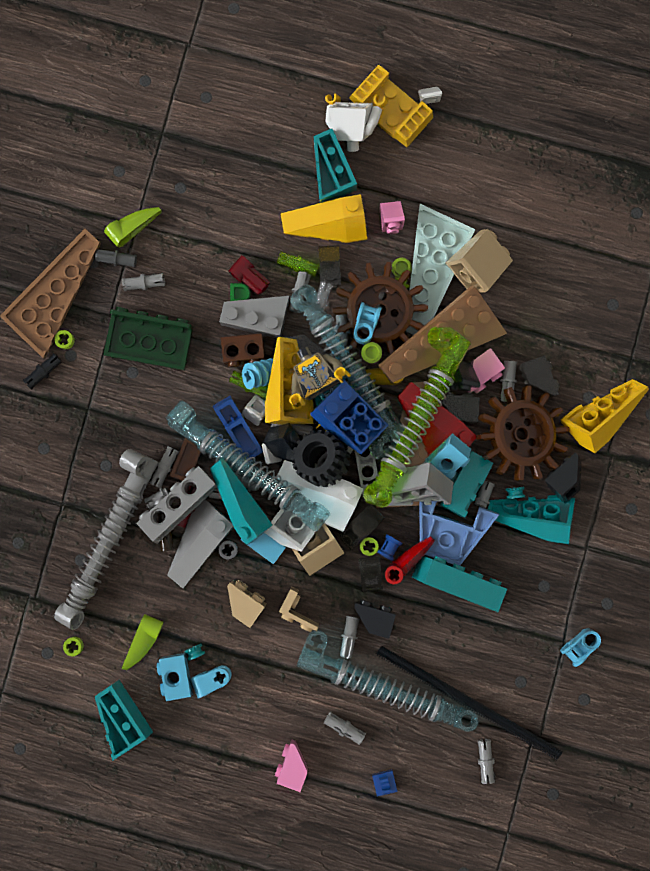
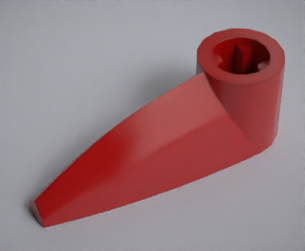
M430 536L396 558L385 571L387 582L390 584L400 583L404 576L423 558L435 540ZM393 570H394V571H395V570H398V571H399L398 576H397V574L394 576V575L392 574V571H393Z

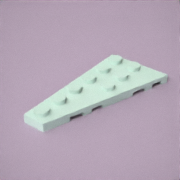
M422 204L419 205L409 290L419 285H422L424 288L420 294L412 297L414 305H428V311L423 313L414 312L412 319L416 322H421L425 326L434 318L454 276L446 262L472 238L475 229ZM408 327V329L405 332H409L413 336L418 331L412 327Z

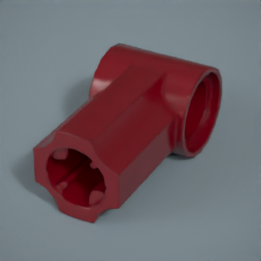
M242 255L228 270L234 278L246 284L258 296L270 284V281L259 273L255 266Z

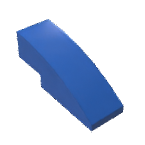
M231 396L213 405L216 414L236 444V447L242 448V453L248 452L250 458L256 457L263 452ZM247 454L243 455L245 461L247 459Z

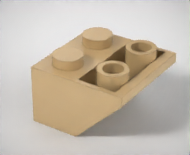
M233 580L227 586L232 616L251 628L267 603L264 602L265 598L259 593L254 592L252 594L248 591V586L240 580L236 582Z

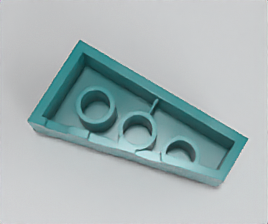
M423 556L417 563L412 578L499 612L507 591L506 588L501 587L502 582L492 578L486 581L482 579L484 575L475 571H471V574L464 572L465 567L453 563L452 567L446 565L447 560L437 556L434 557V560Z

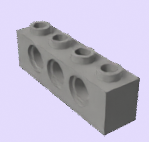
M199 466L190 469L185 475L186 478L181 483L176 482L170 488L171 492L167 496H161L154 503L156 505L154 508L140 515V520L136 524L154 543L158 544L217 489L214 481ZM195 484L197 487L195 493L188 494V487ZM179 498L181 505L173 509L172 502ZM165 513V520L162 523H158V514Z

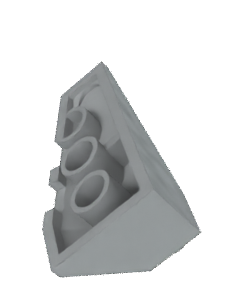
M206 499L191 514L167 574L168 577L182 588L186 586L234 528L231 520Z

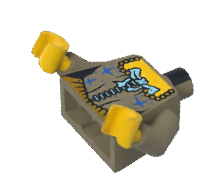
M304 347L297 352L302 362L294 366L291 386L292 396L289 402L294 409H296L298 402L304 406L305 401L303 398L310 401L337 384L343 383V376L347 375L350 377L351 374L344 368L340 360L329 354L323 355L319 352L312 355L309 348Z

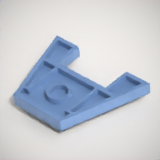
M432 501V505H425L424 502H419L420 542L430 536L435 540L425 555L433 558L437 556L451 564L461 565L499 516L497 512L479 507L474 524L471 526L433 513L437 501Z

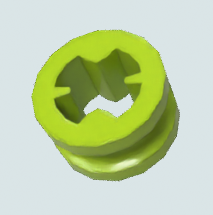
M66 330L57 332L54 338L56 345L64 350L72 348L75 343L74 336ZM63 335L65 337H67V335L69 336V338L67 339V341L69 342L68 344H60V342L62 341L61 337Z
M367 537L361 541L360 550L363 554L372 556L378 551L379 546L374 538ZM366 541L375 544V548L372 547L374 549L372 552L363 549V545L366 546L364 544Z
M71 637L63 644V650L68 656H76L84 648L83 641L78 637ZM73 641L76 642L75 645H78V649H75L74 652L70 651L72 648L68 647Z

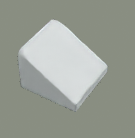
M439 87L420 89L418 91L420 102L423 101L425 104L440 102L442 91Z
M255 394L244 408L242 416L258 426L265 417V400Z
M263 443L262 449L266 464L281 462L282 459L275 457Z

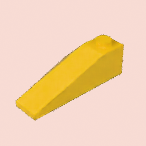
M632 379L611 389L610 394L602 398L599 396L593 398V402L584 407L582 405L575 407L561 419V423L569 427L570 434L581 446L596 453L611 440L649 388Z

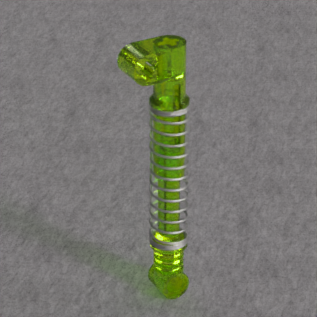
M433 327L428 333L429 344L442 353L436 366H433L427 375L429 379L427 382L424 381L425 387L420 389V396H416L418 399L416 403H412L413 409L408 410L410 413L409 418L404 417L409 423L407 426L400 425L405 430L403 433L397 432L401 436L399 441L393 439L397 443L396 447L389 446L393 453L391 455L385 453V456L389 458H382L380 463V470L382 472H378L379 477L376 476L375 478L377 481H373L364 490V499L369 504L383 508L391 503L393 498L391 488L394 489L395 486L393 484L397 483L395 479H399L406 473L407 468L404 464H411L408 457L415 456L411 449H419L415 442L423 441L420 435L427 434L424 428H430L429 422L434 420L433 414L438 413L437 407L442 406L441 400L445 399V393L450 391L448 386L454 383V375L471 343L450 327Z

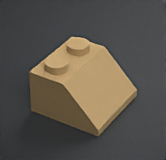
M319 517L314 535L302 552L292 549L309 576L344 554V551L327 525Z

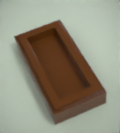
M188 438L184 439L170 476L183 481L186 478V473L193 467L196 468L202 454L200 452V443Z

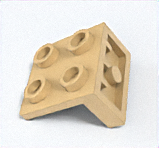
M291 586L279 610L282 613L281 617L291 623L293 620L301 623L300 627L306 631H317L319 623L290 609H295L300 599V596L297 595L299 590Z

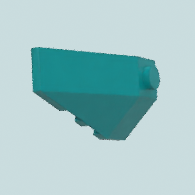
M224 458L215 463L210 470L234 529L245 544L248 545L273 526V524Z
M549 495L547 499L537 500L535 497H528V500L517 501L515 498L490 500L488 510L499 513L495 521L546 541L569 544L575 498H571L566 504L556 495Z

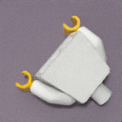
M336 93L332 101V96L328 94L325 97L326 102L329 103L325 122L330 129H333L338 141H347V151H358L359 141H364L372 134L379 122L382 113L381 108L387 105L388 100L384 96L383 101L378 103L379 95L376 94L373 97L376 105L373 106L372 103L341 102L340 96Z

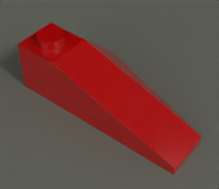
M410 382L397 398L409 419L419 425L428 426L423 419L410 414L408 410L416 412L423 418L432 419L427 412L414 407L412 403H416L431 412H436V410L431 405L418 400L416 396H420L432 404H440L430 396L422 393L419 387ZM443 406L436 407L438 413L432 414L434 417L433 421H428L430 428H424L427 434L420 435L427 454L430 455L452 433L469 447L476 439V435ZM414 425L417 430L415 432L425 433L420 427Z

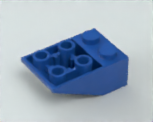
M345 380L336 386L310 413L325 430L359 454H362L389 426Z

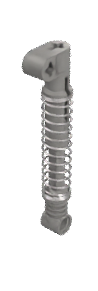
M126 450L120 458V467L129 471L130 474L124 486H121L117 491L116 496L118 498L116 501H112L114 506L109 508L110 514L105 515L107 520L101 523L103 528L98 530L99 536L94 537L95 542L98 544L90 545L94 552H87L86 554L90 559H83V563L86 566L79 567L83 574H75L77 579H73L71 583L72 593H69V597L66 599L67 602L62 603L55 612V620L71 630L77 629L82 624L84 619L82 609H85L86 606L84 604L88 603L86 599L89 600L98 590L94 587L95 581L101 583L97 577L99 574L105 575L100 572L103 566L109 568L104 563L106 559L112 561L108 555L110 552L116 553L111 550L113 545L120 546L118 544L120 538L124 539L122 534L124 531L127 532L125 528L127 524H131L129 522L130 518L135 517L133 512L135 509L138 510L136 506L141 504L143 500L142 494L159 463L135 450Z

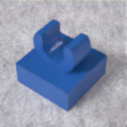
M392 769L372 774L377 797L398 792Z

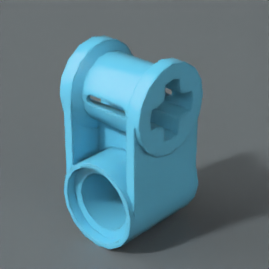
M361 302L354 329V339L357 343L364 345L371 341L381 313V307L373 308ZM360 329H366L369 332V336L361 339L358 337L357 332Z
M590 628L583 629L572 640L567 642L560 652L566 654L573 662L572 665L577 667L600 646L601 637ZM593 634L594 641L591 644H586L585 637Z
M221 665L190 678L197 697L201 698L225 686L230 681L232 673L229 667ZM219 672L226 675L224 679L217 678Z

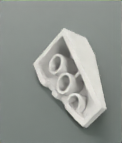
M284 460L278 473L281 476V481L287 480L288 486L292 484L298 488L296 496L305 503L309 510L311 509L317 514L323 523L343 532L356 508L363 488L343 479L340 481L336 480V484L333 486L328 484V487H317L296 473L297 470L292 465L294 463Z
M295 495L292 502L285 509L279 510L271 521L273 526L264 533L279 544L302 552L314 535L319 516L311 509L309 510L305 503Z

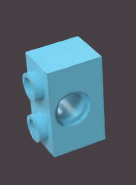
M452 433L425 459L424 463L430 462L451 480L455 476L457 469L460 467L464 468L469 463L471 448Z
M181 653L161 657L159 663H157L158 675H162L163 681L160 684L161 695L165 696L166 701L191 697L193 690L187 654ZM170 672H176L179 675L178 682L170 680Z

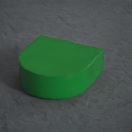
M230 283V301L248 300L251 298V292L247 285Z

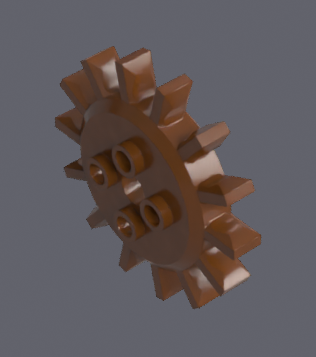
M391 262L386 263L383 276H375L371 263H366L365 271L368 279L361 282L356 274L350 272L348 278L355 285L352 293L341 288L336 290V294L347 299L348 304L344 308H333V314L337 316L348 315L349 322L341 325L337 331L344 334L350 329H355L361 302L373 308L377 305H383L386 308V313L383 316H379L378 322L381 323V327L374 329L370 342L377 344L385 343L387 353L390 356L395 351L392 343L393 340L400 338L405 343L409 339L405 334L408 327L419 331L424 326L421 322H416L412 319L414 312L423 313L428 311V305H414L412 297L420 294L424 288L422 285H419L411 290L406 289L403 284L409 279V270L404 271L398 280L391 278ZM381 293H385L387 295V298L385 300L379 299V295ZM396 310L398 311V316L392 317L390 312ZM360 329L357 335L359 338L365 339L369 336V332L366 329ZM355 339L351 342L352 349L354 350L359 346Z
M532 386L522 388L521 400L516 399L512 387L504 389V395L508 404L503 405L499 399L492 397L488 400V403L496 410L494 417L489 414H481L478 417L483 423L490 424V433H481L476 436V439L479 441L491 440L493 449L487 451L482 456L483 459H492L498 455L502 459L496 471L499 475L504 474L510 465L515 466L514 481L524 480L525 467L529 466L534 480L543 478L539 463L543 461L550 470L556 469L559 465L550 456L552 450L557 453L567 452L568 447L556 442V434L561 435L568 432L569 427H555L553 418L559 416L563 409L560 407L548 412L544 408L550 396L547 392L541 394L537 402L531 401ZM524 419L528 421V426L524 425ZM506 423L510 425L509 430L506 429ZM519 428L525 432L523 440L517 437L516 433ZM529 439H531L533 442L532 446H530L528 443ZM511 443L514 444V450L510 448Z

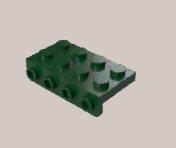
M116 307V310H110L111 319L104 356L185 371L193 326L189 324V320L177 318V321L169 320L168 316L164 315L151 317L148 316L149 313L137 311L134 314L129 313L128 309Z

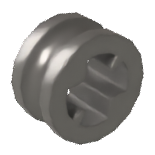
M224 541L219 546V554L222 558L232 559L237 555L238 547L233 541ZM226 544H230L229 547L233 546L234 548L231 551V556H227L228 553H223Z

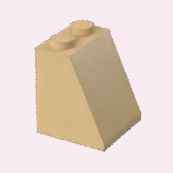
M484 229L471 238L446 264L466 289L472 285L476 287L479 293L487 292L513 260L509 256V251L497 241L495 233Z

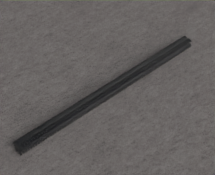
M381 646L376 652L377 656L380 655L379 657H384V660H389L388 663L391 661L390 664L393 663L395 667L402 668V671L404 669V672L411 673V676L418 677V680L420 678V681H425L424 684L427 682L429 687L430 685L431 688L434 686L433 689L436 688L438 692L445 693V696L447 694V697L454 698V701L461 702V705L463 703V706L465 705L467 709L470 707L472 712L474 710V713L477 712L476 714H481V717H486L485 719L488 718V721L490 719V722L492 721L495 725L497 723V726H502L501 729L504 727L505 730L506 728V731L508 730V733L515 734V737L518 735L517 738L520 737L519 739L522 741L524 739V742L526 741L529 745L531 743V746L533 745L538 750L540 748V751L542 750L545 754L547 752V755L549 754V757L551 756L556 761L562 755L563 751L538 738V736L527 731L525 728L495 713L489 707L468 697V695L417 667L410 661L408 662V660Z

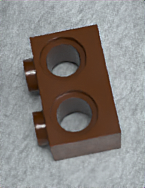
M262 333L221 337L223 363L225 365L228 364V367L241 366L240 363H253L265 360ZM252 345L259 347V352L255 355L248 353V348ZM232 347H236L239 350L238 355L235 357L228 356V350Z

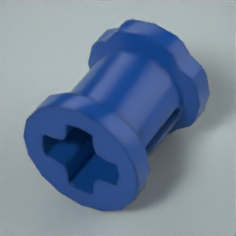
M386 534V540L377 553L393 561L396 550L403 543Z

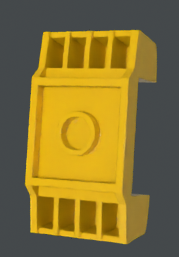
M380 65L376 66L349 97L353 103H372L375 106L373 97L378 94V103H381L385 96L388 103L385 107L381 108L382 113L377 125L405 147H408L434 118L433 110L423 101L418 104L389 80V72Z

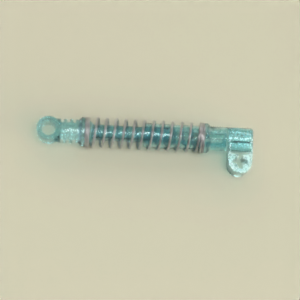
M310 285L301 286L291 295L292 306L300 312L304 311L303 316L308 317L306 321L310 320L309 330L311 333L315 334V338L319 336L323 338L319 344H327L324 351L330 349L331 353L329 355L335 356L336 359L340 360L344 368L351 374L350 377L344 375L343 378L347 379V383L389 425L369 446L371 455L376 459L387 457L385 453L393 455L395 451L391 450L389 446L397 450L403 447L395 443L393 439L405 445L410 442V440L399 436L397 432L403 433L409 438L411 436L407 430L400 426L402 423L392 410L390 400H386L383 397L385 393L381 394L379 391L380 386L377 387L374 383L376 379L372 380L370 377L371 373L366 372V366H362L360 363L362 359L354 360L353 357L357 355V352L350 354L349 350L353 346L346 347L344 345L348 339H340L343 332L338 334L335 332L339 325L332 327V322L334 321L332 315L326 312L323 313L324 308L320 309L321 304L316 303L318 302L316 290ZM301 295L306 297L307 302L302 299ZM390 442L391 445L382 448L384 443Z
M179 401L167 415L168 426L194 443L202 454L208 453L210 459H216V463L221 458H224L233 472L236 473L235 475L242 477V482L249 478L248 486L256 483L255 491L260 487L263 488L261 495H264L266 492L270 493L268 500L273 496L276 497L275 505L280 501L279 507L282 510L293 511V514H297L299 518L301 517L302 522L313 531L318 532L331 515L323 505L317 502L311 503L310 499L307 500V497H303L300 489L293 484L288 486L287 480L281 481V476H275L274 470L268 472V467H262L261 461L255 463V458H249L248 452L242 453V448H236L235 443L230 444L229 439H223L222 434L218 435L216 430L208 429L199 423L195 411L187 403Z
M313 630L308 634L296 667L328 678L335 685L341 683L344 685V688L349 686L352 691L356 689L359 690L360 694L363 692L367 693V697L372 695L375 700L380 698L383 703L390 697L391 706L398 700V709L402 708L405 703L406 712L413 706L414 715L419 710L421 718L425 717L428 713L429 721L441 722L443 720V723L446 724L448 722V725L453 723V727L467 732L476 729L478 717L471 710L463 707L458 708V705L453 706V703L448 705L444 697L441 695L435 697V693L431 700L427 699L428 691H425L424 697L419 696L420 688L417 689L416 694L411 693L412 685H410L408 691L403 690L404 682L401 688L395 686L397 679L391 685L389 676L385 678L381 676V673L379 675L374 674V670L369 672L366 671V667L361 669L358 668V664L353 666L351 661L347 663L345 659L340 658L337 660L324 655L328 641L326 634L321 630ZM317 634L321 635L320 639L323 640L322 644H317V648L322 649L321 653L306 648L307 644L313 646L314 642L311 641L312 636L316 637ZM324 664L339 669L338 673L323 668ZM467 714L470 715L471 723L463 726L461 722L462 717Z

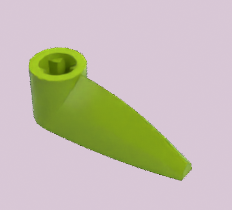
M159 207L136 211L119 221L111 222L105 228L104 233L120 248L150 224L162 210Z
M144 614L122 666L123 670H128L137 664L148 653L161 631L163 621Z

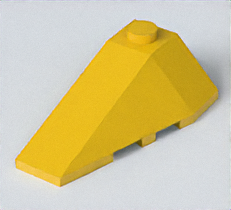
M361 194L280 213L283 231L287 235L307 238L314 237L322 240L340 241L342 243L367 240Z
M277 338L265 400V423L280 425L288 423L313 424V417L310 415L313 411V400L309 401L303 398L305 405L302 406L298 402L296 409L289 402L292 396L291 386L294 366L302 362L297 354L299 351L297 339Z

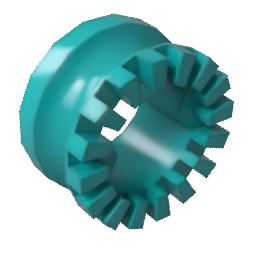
M524 487L507 488V499L525 497V494H523Z
M202 644L184 651L189 656L187 658L188 661L205 654V651L201 650Z

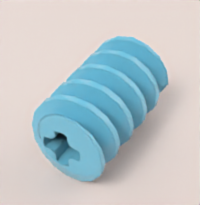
M272 358L244 365L242 379L247 389L269 385L273 364Z

